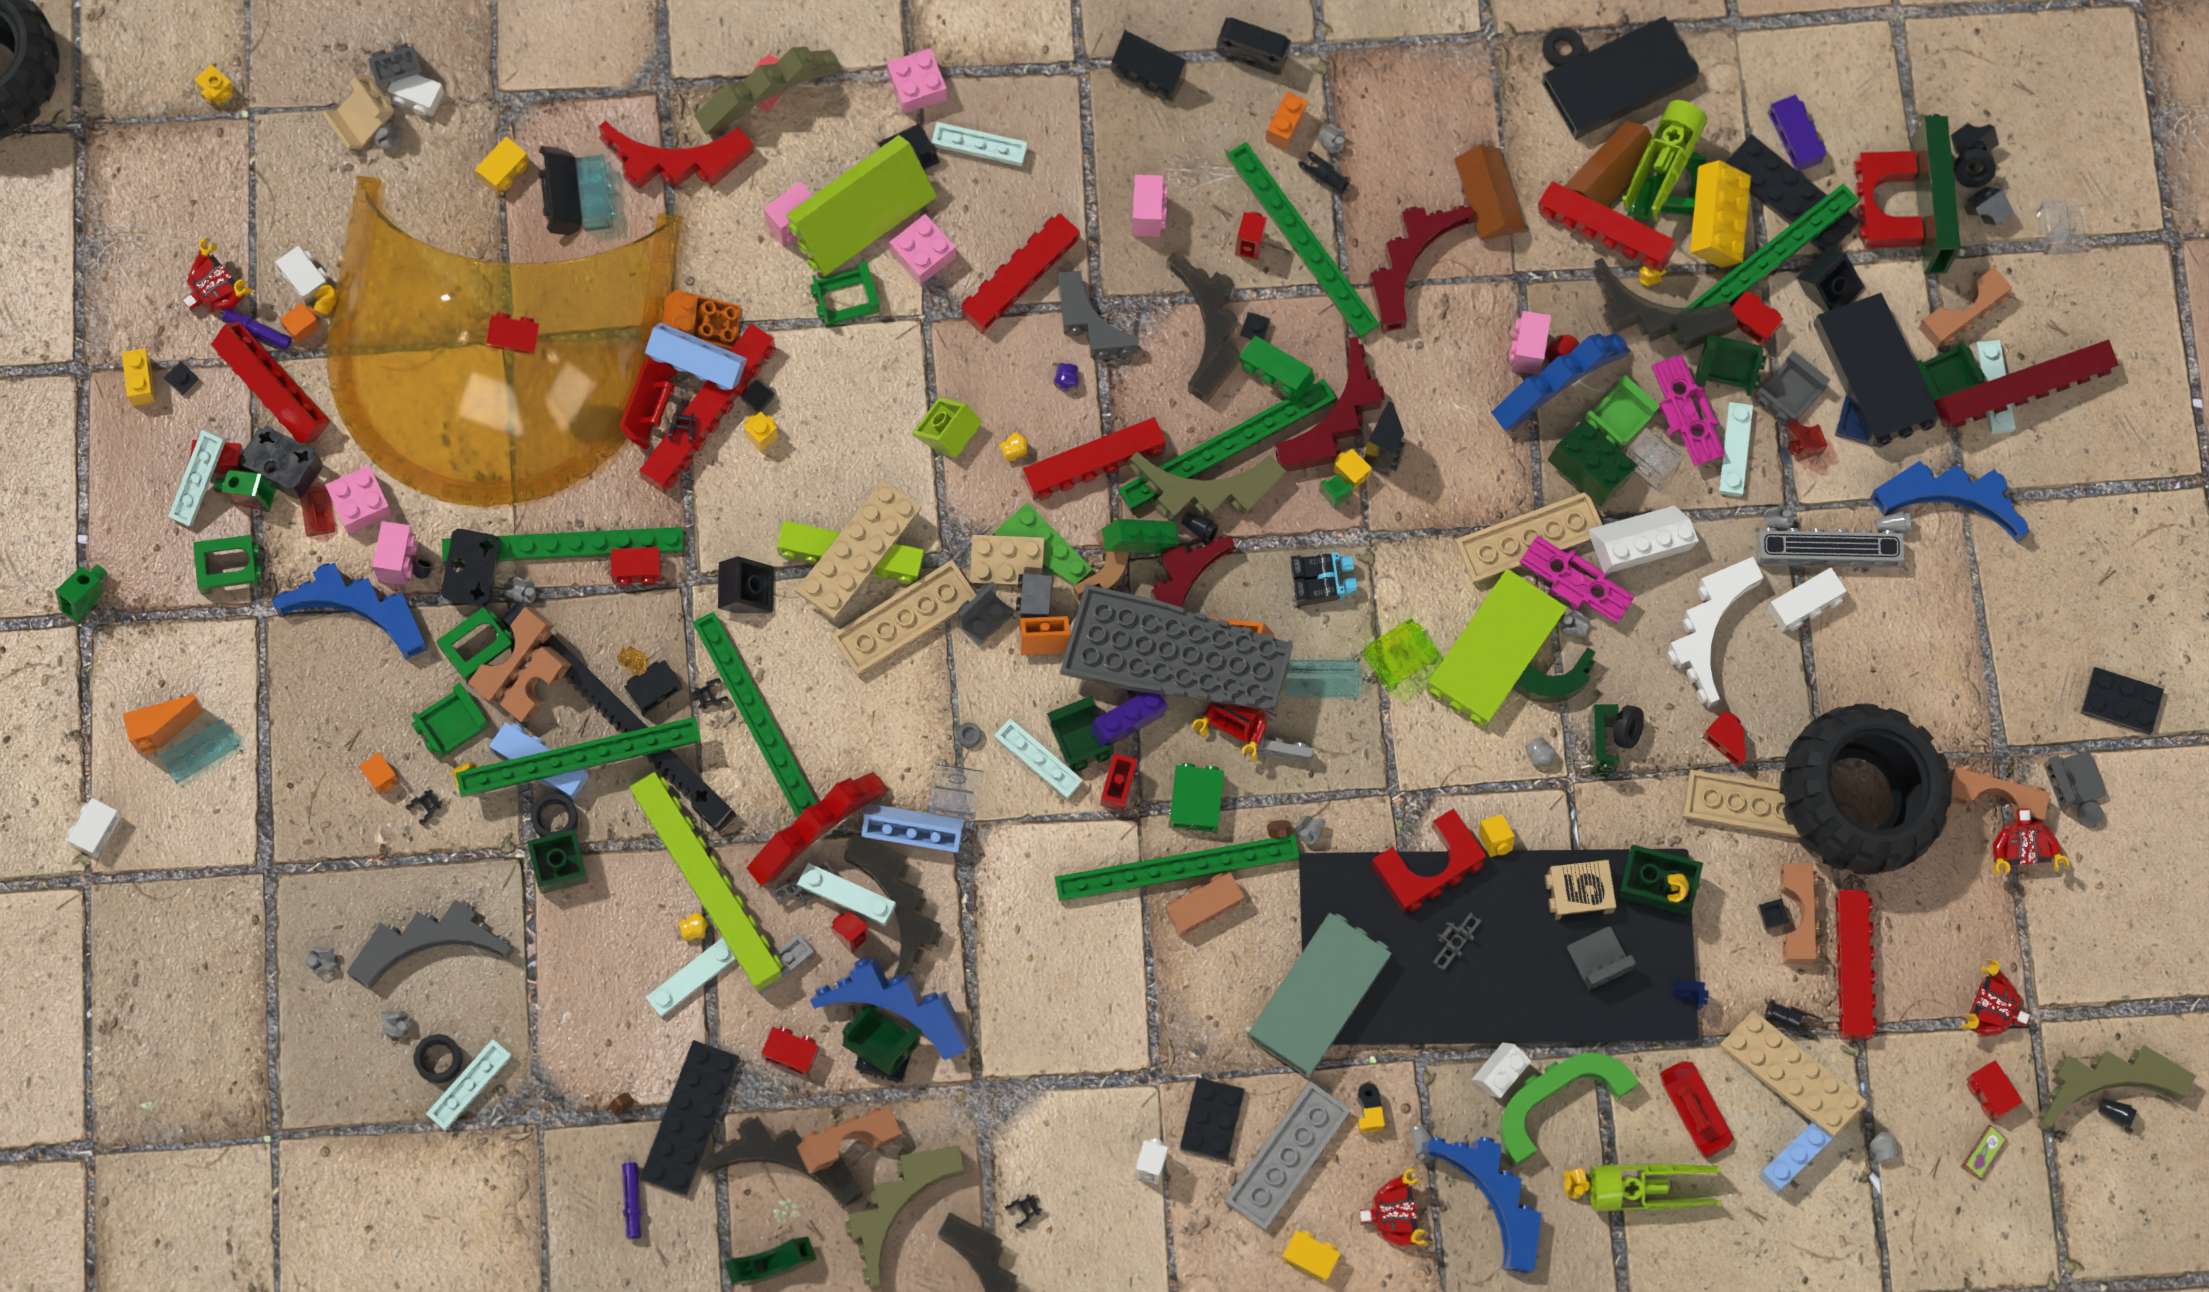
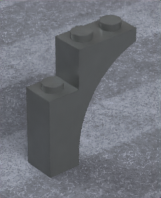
M1081 270L1058 273L1057 282L1064 334L1069 333V335L1076 336L1087 332L1090 358L1096 357V359L1103 360L1110 356L1130 357L1137 353V336L1115 329L1106 323L1093 309L1084 290Z

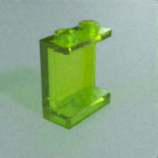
M1412 618L1363 648L1362 656L1388 693L1397 689L1398 684L1429 664L1434 665L1438 660L1437 654L1439 652L1433 642L1427 641L1424 636L1425 631L1418 622L1415 623Z

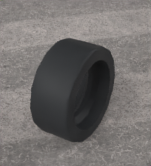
M550 793L542 796L535 802L531 810V822L535 832L540 837H545L573 829L576 830L578 814L574 803L568 797L562 794ZM551 804H559L568 811L569 821L562 830L549 831L542 826L540 815L545 807Z
M434 1034L422 1039L416 1046L413 1055L414 1065L420 1076L428 1082L436 1084L445 1083L453 1079L460 1071L462 1065L460 1049L456 1042L446 1035ZM433 1045H444L452 1053L453 1060L450 1067L441 1073L430 1072L424 1065L423 1057L425 1052Z

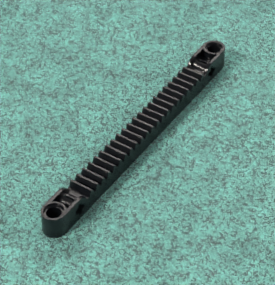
M517 602L500 618L512 633L513 630L510 625L524 608L520 602ZM551 634L546 642L539 645L540 648L551 646L572 664L562 678L566 677L568 684H573L575 691L579 690L582 697L586 696L587 702L589 704L593 703L594 709L596 711L600 710L601 716H606L608 723H613L615 730L620 729V733L623 734L648 728L553 634ZM671 749L647 755L648 762H653L655 769H660L663 776L667 775L668 781L670 783L674 782L675 788L677 790L681 789L683 796L690 794V802L694 811L717 833H720L736 817L735 812ZM698 797H706L707 801H698Z

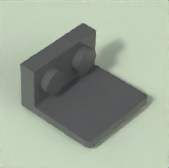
M408 43L395 46V51L386 53L385 50L372 53L373 58L368 60L377 86L422 73L414 46L409 47Z
M993 581L988 586L986 584L982 585L976 592L977 596L971 602L969 600L965 601L958 609V627L978 647L1013 615V612L996 596V584Z
M2090 751L2060 759L2059 755L2053 756L2044 764L2060 810L2099 799L2106 795Z
M1606 927L1567 946V950L1588 991L1631 971L1636 964L1632 955L1626 957L1611 927Z

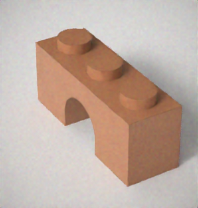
M551 646L537 648L532 653L528 666L523 667L517 674L515 684L508 687L503 694L504 699L500 705L520 722H530L544 703L535 693L536 681L542 678L548 684H558L572 665Z

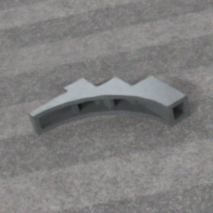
M454 900L439 924L437 923L438 919L428 912L425 915L417 912L402 935H400L401 931L391 924L385 926L380 923L347 973L352 979L371 990L378 980L397 963L415 953L434 947L450 945L473 946L491 951L507 960L512 955L513 950L510 946L511 942L500 934L497 937L489 933L490 928L479 921L475 924L478 919L476 912H474L475 907L466 901L460 903Z

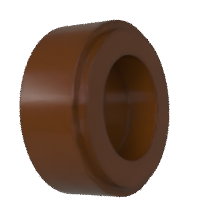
M1277 820L1267 825L1268 836L1283 838L1292 833L1291 822Z
M624 1092L613 1099L609 1109L615 1116L621 1115L633 1105L634 1099L628 1092Z

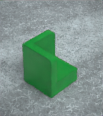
M1339 474L1328 482L1325 479L1321 481L1319 488L1320 493L1333 508L1352 496L1354 490L1353 484L1347 485Z

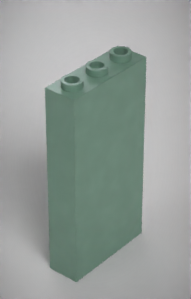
M1331 913L1328 914L1247 1036L1248 1039L1307 1078H1310L1392 954L1388 951L1389 947L1380 941L1374 942L1368 938L1369 935L1359 927L1354 929L1339 914H1335V916Z

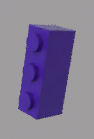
M1795 94L1772 103L1768 110V115L1793 167L1800 172L1821 164L1826 154V148L1816 135L1815 124L1813 121H1809L1806 115L1807 110L1804 102L1799 101Z
M1143 692L1096 718L1090 731L1101 747L1111 743L1114 744L1163 717L1168 705L1160 694Z

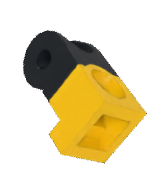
M1365 1083L1360 1086L1357 1093V1102L1362 1107L1363 1119H1358L1357 1123L1359 1134L1383 1131L1385 1126L1379 1090L1376 1085Z

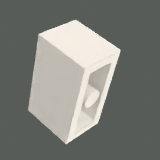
M418 74L391 82L387 90L389 98L394 105L401 108L406 106L418 115L425 116L426 114L433 117L444 95L442 84Z
M297 246L275 261L279 272L305 305L316 299L312 296L320 287L327 285L326 281L329 278L322 268L316 269L312 264L315 260L307 250L303 252Z
M91 798L89 803H85L81 808L79 814L81 817L78 822L70 827L67 833V841L72 847L97 859L120 821L121 815L117 810Z
M1503 1042L1472 1080L1488 1096L1501 1098L1529 1065L1531 1060L1515 1044Z
M1157 1139L1144 1140L1135 1168L1134 1178L1154 1184L1159 1183L1168 1147L1164 1146V1142Z

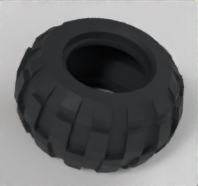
M0 0V44L6 46L14 54L10 66L0 77V140L14 135L13 129L23 123L30 125L40 115L39 108L42 103L50 101L56 87L55 75L59 71L60 55L55 34L44 13L31 0Z
M1868 703L1837 707L1822 714L1808 724L1791 744L1785 758V770L1782 771L1780 778V794L1785 796L1786 806L1783 807V814L1788 826L1793 824L1801 836L1797 841L1807 852H1817L1824 859L1822 863L1838 870H1851L1859 875H1877L1883 872L1895 871L1914 862L1925 854L1942 833L1947 821V808L1951 806L1952 785H1949V782H1947L1945 774L1949 771V766L1944 753L1938 754L1931 741L1934 737L1923 726L1917 728L1909 722L1908 715L1892 708L1885 710L1878 708V705ZM1847 758L1861 759L1876 766L1886 777L1891 789L1892 804L1888 817L1877 829L1866 828L1855 823L1839 808L1834 799L1830 783L1833 763Z

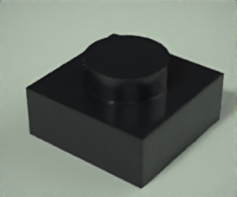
M1248 312L1240 336L1253 339L1256 335L1264 340L1270 324V318Z
M181 361L164 377L165 381L181 396L199 380L198 376Z
M755 380L741 396V400L759 413L772 401L775 394L758 380Z
M1782 898L1757 906L1765 930L1789 923Z

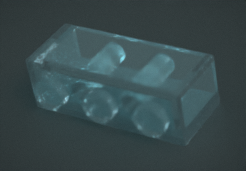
M604 154L577 157L576 164L584 230L593 231L613 228L612 220H616L615 205L610 206V198H614L613 185L608 184L607 178L612 176L610 162H605Z

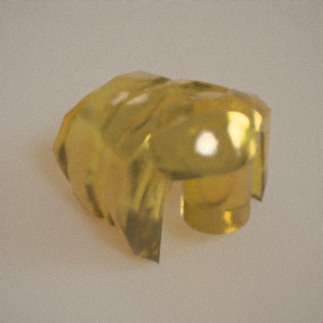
M631 646L628 649L622 647L617 656L619 665L629 669L633 668L639 671L646 664L645 654Z

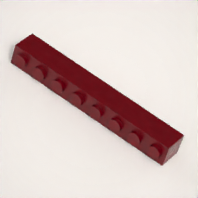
M2108 339L1939 398L1934 403L1940 414L1939 418L1943 428L1951 425L1955 429L1966 425L1965 420L1973 418L1975 422L1986 418V413L1992 410L1994 414H1998L2008 410L2007 405L2012 403L2015 404V407L2029 403L2028 398L2035 396L2036 400L2049 396V390L2056 388L2058 393L2071 388L2069 383L2076 381L2078 385L2092 381L2090 378L2092 375L2097 374L2098 378L2112 374L2111 369L2119 365L2111 342Z

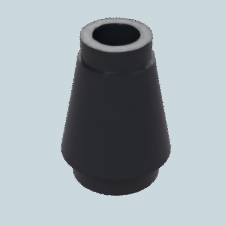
M1189 512L1184 515L1181 525L1185 526L1202 541L1207 540L1209 542L1213 540L1219 527L1213 519Z
M2103 1098L2098 1112L2120 1127L2130 1128L2137 1110L2133 1109L2132 1105Z

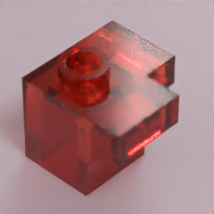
M1797 419L1788 422L1785 428L1789 440L1788 448L1791 455H1795L1797 462L1825 452L1828 445L1819 424L1806 427L1800 424Z

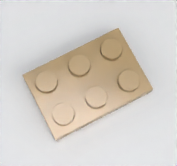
M972 535L970 583L990 584L993 581L995 584L1018 585V576L1023 574L1024 567L1043 568L1045 538Z

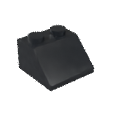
M1828 247L1796 278L1805 295L1824 312L1847 305L1864 288L1847 254Z
M739 556L719 562L718 609L733 613H772L774 566Z

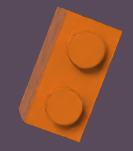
M1286 92L1267 129L1266 141L1287 150L1306 113L1308 101L1290 92Z
M1068 616L1020 618L1019 643L1021 655L1066 653L1070 639Z

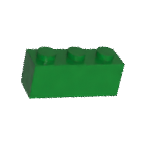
M1256 335L1239 355L1241 369L1250 376L1255 375L1265 385L1278 388L1287 398L1293 397L1299 401L1315 381L1314 372L1311 367Z
M1117 519L1101 529L1106 552L1163 554L1166 549L1180 544L1175 521Z

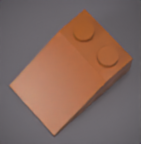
M191 694L124 713L123 717L129 741L138 754L148 755L167 744L201 715L204 710L196 695Z

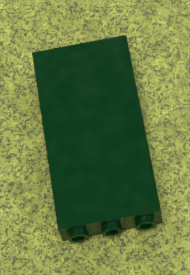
M1930 114L1924 116L1911 147L1912 151H1916L1918 170L1915 177L1918 216H1922L1924 239L1921 243L1924 274H1945L1949 271L1961 245L1948 116Z

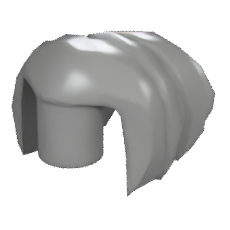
M389 121L383 124L374 137L377 147L383 150L397 148L401 144V131L396 127L391 128Z
M1328 124L1316 139L1324 145L1329 153H1338L1344 149L1345 131L1336 128L1332 124Z
M1784 504L1776 508H1769L1764 513L1767 528L1788 530L1793 526L1794 518L1791 510H1786Z
M514 577L512 585L505 595L516 602H520L523 606H527L536 599L534 582L531 579L523 580L521 577Z
M1573 610L1560 620L1561 630L1564 634L1585 639L1591 620L1583 616L1581 612Z
M1543 737L1525 746L1534 767H1537L1539 764L1548 766L1556 753Z
M1304 816L1295 827L1303 843L1308 845L1316 843L1321 837L1326 820L1320 818L1314 820L1311 816Z
M313 947L306 959V964L314 974L336 969L334 948L323 949L322 947Z
M405 1011L381 1012V1016L384 1018L382 1032L385 1034L401 1037L411 1026V1019Z
M1886 1132L1878 1133L1870 1143L1871 1151L1876 1155L1877 1162L1882 1163L1898 1159L1895 1136Z

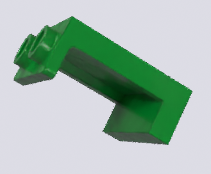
M461 682L452 687L454 692L417 715L416 712L411 714L414 720L411 725L418 735L423 733L427 739L424 742L431 755L436 753L440 759L489 728L487 720Z
M1181 763V766L1176 765L1169 828L1217 833L1224 778L1223 770H1219L1216 766L1197 768L1191 763Z

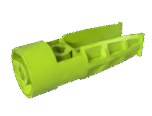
M1672 100L1669 102L1640 160L1627 196H1623L1625 211H1629L1652 166L1654 165L1653 168L1658 170V173L1663 174V172H1667L1671 164L1652 206L1653 219L1658 221L1660 209L1667 201L1675 184H1677L1708 122L1707 115L1699 107L1682 100Z
M1693 1164L1592 1165L1589 1173L1591 1208L1593 1211L1679 1209L1714 1204L1721 1206L1722 1203L1715 1198L1645 1199L1646 1194H1668L1669 1188L1667 1179L1645 1180V1174L1721 1172V1168L1716 1165ZM1620 1170H1637V1178L1632 1175L1621 1177ZM1631 1182L1635 1185V1188H1632L1629 1193L1625 1190V1187H1628ZM1622 1197L1629 1200L1638 1199L1640 1204L1622 1205Z

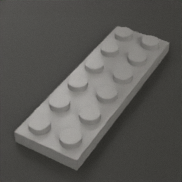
M1310 1081L1224 1203L1266 1231L1349 1115L1351 1109Z

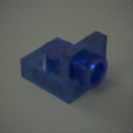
M1676 979L1672 984V994H1678L1679 998L1692 999L1693 996H1696V1011H1701L1703 1005H1707L1709 990H1705V982Z

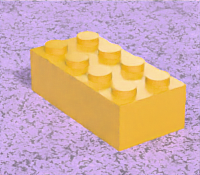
M1720 160L1698 166L1690 253L1720 268L1743 263L1750 175Z

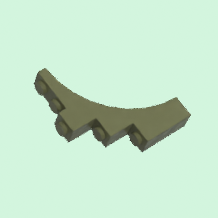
M794 47L775 64L759 65L743 82L727 83L694 116L705 135L721 133L747 111L770 97L808 80L837 74L842 68L831 50L810 51L807 47Z
M1138 452L1126 462L1129 465L1128 469L1136 477L1140 476L1146 482L1145 486L1151 493H1157L1160 496L1154 502L1157 506L1155 509L1162 517H1168L1169 519H1172L1189 501L1193 503L1192 507L1198 514H1204L1207 517L1226 498L1229 500V506L1235 512L1244 514L1287 472L1271 455L1267 456L1255 467L1239 475L1206 481L1186 479L1167 473L1151 464Z
M2145 1045L2139 1050L2134 1049L2127 1062L2106 1050L2101 1056L2098 1054L2095 1056L2090 1064L2091 1068L2068 1055L2063 1061L2059 1059L2052 1070L2055 1073L2052 1081L2058 1085L2054 1087L2049 1096L2052 1099L2049 1107L2044 1106L2037 1117L2041 1120L2037 1128L2044 1132L2048 1131L2070 1104L2088 1094L2103 1089L2116 1087L2144 1088L2180 1101L2186 1096L2196 1075Z
M960 1145L900 1155L901 1162L897 1163L899 1178L904 1177V1180L875 1184V1192H871L873 1207L878 1206V1209L849 1214L850 1221H845L847 1236H852L853 1243L863 1241V1244H859L860 1258L866 1259L867 1269H862L864 1284H870V1290L881 1289L880 1262L882 1249L888 1232L899 1213L913 1198L928 1187L945 1179L964 1174Z

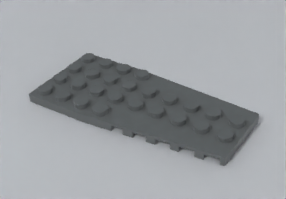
M1086 584L1060 673L1069 677L1133 691L1276 710L1292 653L1293 642L1291 640L1286 642L1276 639L1274 635L1267 633L1265 635L1253 632L1248 627H1236L1230 625L1225 620H1213L1207 618V615L1198 612L1193 614L1185 611L1182 607L1155 599Z

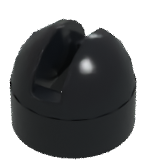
M416 559L413 565V574L418 579H425L431 574L433 565L426 560Z

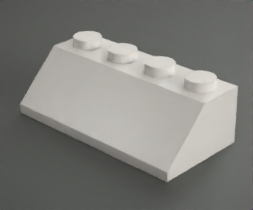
M1675 505L1588 530L1604 574L1690 551L1699 541L1690 518Z

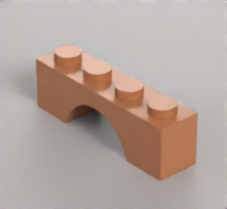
M1993 267L1974 283L1972 287L1974 305L1965 311L1953 312L1940 307L1923 319L1919 329L1936 349L1943 344L1947 347L1957 338L1955 335L1961 331L1966 333L1974 326L1973 322L1978 318L1983 320L1992 312L1991 308L1995 305L2000 307L2010 298L2008 295L2013 287Z
M524 607L510 625L515 636V648L511 657L498 666L481 664L468 682L471 687L488 701H498L504 698V692L513 681L517 680L516 676L527 662L531 661L532 653L541 643L546 642L552 634L551 629L554 627V624L534 607Z
M1964 766L1955 767L1949 780V785H1952V803L1969 807L1976 798L1982 795H1997L2010 804L2014 811L2015 820H2017L2016 809L2030 808L2031 821L2037 820L2042 823L2045 819L2050 793L2045 792L2039 786H2023L2017 780L2007 779L2005 781L1997 779V776L1994 774L1975 773L1973 769Z
M1783 863L1780 868L1781 893L1792 898L1798 905L1801 913L1799 927L1795 931L1786 934L1782 940L1783 964L1812 965L1816 957L1820 955V944L1816 942L1815 933L1819 932V919H1815V909H1818V895H1814V886H1817L1818 877L1817 871H1813V863Z
M877 1107L868 1111L864 1117L859 1118L856 1115L847 1119L843 1125L838 1126L837 1123L826 1127L824 1132L817 1134L816 1131L806 1134L802 1137L803 1141L797 1146V1149L809 1174L831 1166L839 1158V1145L843 1140L856 1139L864 1142L874 1150L893 1143L902 1132L890 1107L883 1110Z

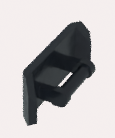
M541 145L539 152L544 156L545 170L539 172L544 205L542 210L543 216H550L546 228L550 233L569 236L579 231L582 224L575 156L560 148Z

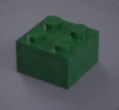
M575 829L527 841L538 889L541 894L589 882Z

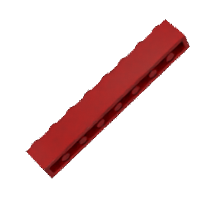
M752 323L748 326L730 350V352L747 358L739 384L733 389L725 390L717 387L715 382L707 380L681 414L691 416L694 413V418H696L692 426L695 429L692 443L688 442L690 434L688 429L677 428V430H674L672 440H669L668 431L640 468L641 479L662 493H665L668 488L672 489L681 470H686L692 462L691 457L696 451L702 450L709 433H714L720 425L719 420L724 414L728 415L737 396L741 397L748 388L747 383L752 377L756 378L762 369V363L765 359L769 360L775 353V341L772 336ZM679 420L678 424L689 426L690 421Z

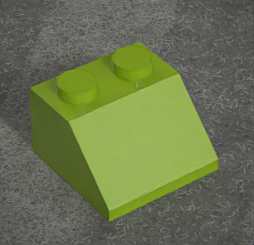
M939 397L912 432V435L941 455L956 458L963 451L969 439L976 434L978 427L983 421L967 404Z

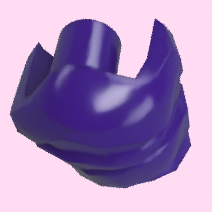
M1059 363L1053 379L1054 386L1056 384L1060 385L1061 390L1067 392L1071 386H1075L1076 389L1079 385L1078 366Z

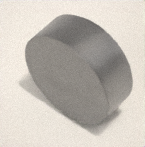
M974 723L961 725L957 731L958 742L965 748L976 747L981 741L980 728Z
M2086 802L2078 809L2077 818L2083 826L2094 827L2102 820L2103 811L2097 803Z

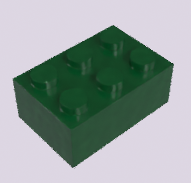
M1585 419L1555 446L1548 458V461L1600 506L1629 481L1638 466Z
M1632 844L1627 854L1617 897L1689 916L1694 906L1703 863ZM1672 874H1682L1688 881V894L1679 902L1668 900V895L1678 894L1679 892L1671 891V884H1668L1667 876Z

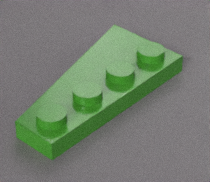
M1026 503L993 533V536L1045 538L1043 566L1047 569H1053L1054 575L1072 586L1082 582L1093 572V569L1029 503Z

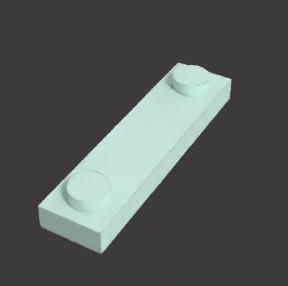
M940 122L936 123L931 145L933 144L936 148L1021 167L1023 166L1028 142Z
M2000 340L1977 342L1975 349L1978 366L1984 373V381L1988 382L2005 376L2006 371ZM2011 404L2007 405L2008 410L1998 414H1994L1993 410L1987 412L1990 434L2014 432L2016 427Z
M1729 402L1723 446L1725 456L1722 457L1718 494L1738 497L1743 495L1753 405Z
M207 429L201 430L168 517L187 526L193 525L226 438Z
M1009 719L994 735L995 740L1066 800L1083 783V779L1012 719Z
M810 863L807 864L797 883L798 887L884 926L887 925L897 905L896 902Z
M721 938L645 998L662 1018L736 961V958L724 939Z
M492 1039L426 1115L446 1132L511 1059L512 1055Z

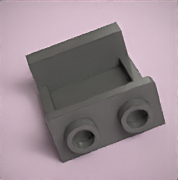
M1793 350L1779 370L1763 388L1761 387L1757 391L1755 399L1763 409H1769L1774 413L1780 423L1792 427L1827 388L1830 379Z

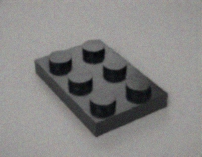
M2094 667L2080 713L2151 735L2164 689Z
M1197 1077L1179 1150L1228 1162L1245 1089Z

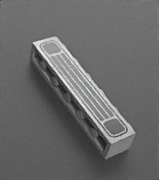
M1765 528L1759 532L1756 538L1757 565L1900 568L1904 562L1903 533H1896L1894 530L1872 533L1871 530L1849 532L1846 529H1838L1834 532H1825L1824 529H1812L1808 532L1801 531L1798 528H1791L1787 531Z

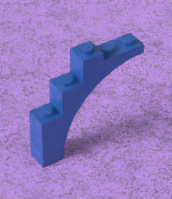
M1601 333L1590 335L1570 354L1558 356L1540 374L1526 378L1491 413L1505 431L1517 428L1542 405L1574 382L1610 362L1624 358L1631 351L1626 346V341L1617 333L1603 336Z
M1918 461L1876 488L1870 497L1883 516L1899 508L1917 503L1943 502L1971 508L1989 517L2004 528L2016 543L2024 539L2029 532L2025 519L2017 515L2010 499L2003 496L2009 487L2005 477L2000 473L1998 474L1995 469L1971 483L1968 473L1964 469L1961 470L1958 465L1934 479L1931 469L1927 465L1924 466L1921 461Z
M335 562L323 564L316 571L312 572L316 581L304 582L298 586V589L291 592H281L275 599L271 600L278 615L312 607L337 608L360 615L384 630L397 644L405 660L428 650L402 593L388 595L384 598V601L379 602L369 578L354 580L350 586L346 587Z
M865 957L854 963L855 966L849 972L850 975L837 980V984L829 987L826 984L817 988L815 995L810 999L814 1009L842 1002L870 1003L887 1008L905 1017L920 1028L933 1042L943 1060L965 1052L971 1045L946 992L940 994L932 992L922 998L911 974L905 977L902 974L897 975L888 982L877 957L870 960Z
M1431 1137V1140L1422 1143V1154L1439 1158L1456 1167L1470 1178L1486 1197L1494 1211L1501 1231L1503 1270L1522 1274L1534 1272L1542 1212L1534 1211V1207L1528 1205H1519L1518 1208L1522 1178L1514 1177L1513 1172L1499 1171L1502 1144L1494 1143V1139L1489 1137H1480L1471 1143L1470 1148L1468 1143L1455 1142L1454 1144L1445 1143V1139L1439 1137Z

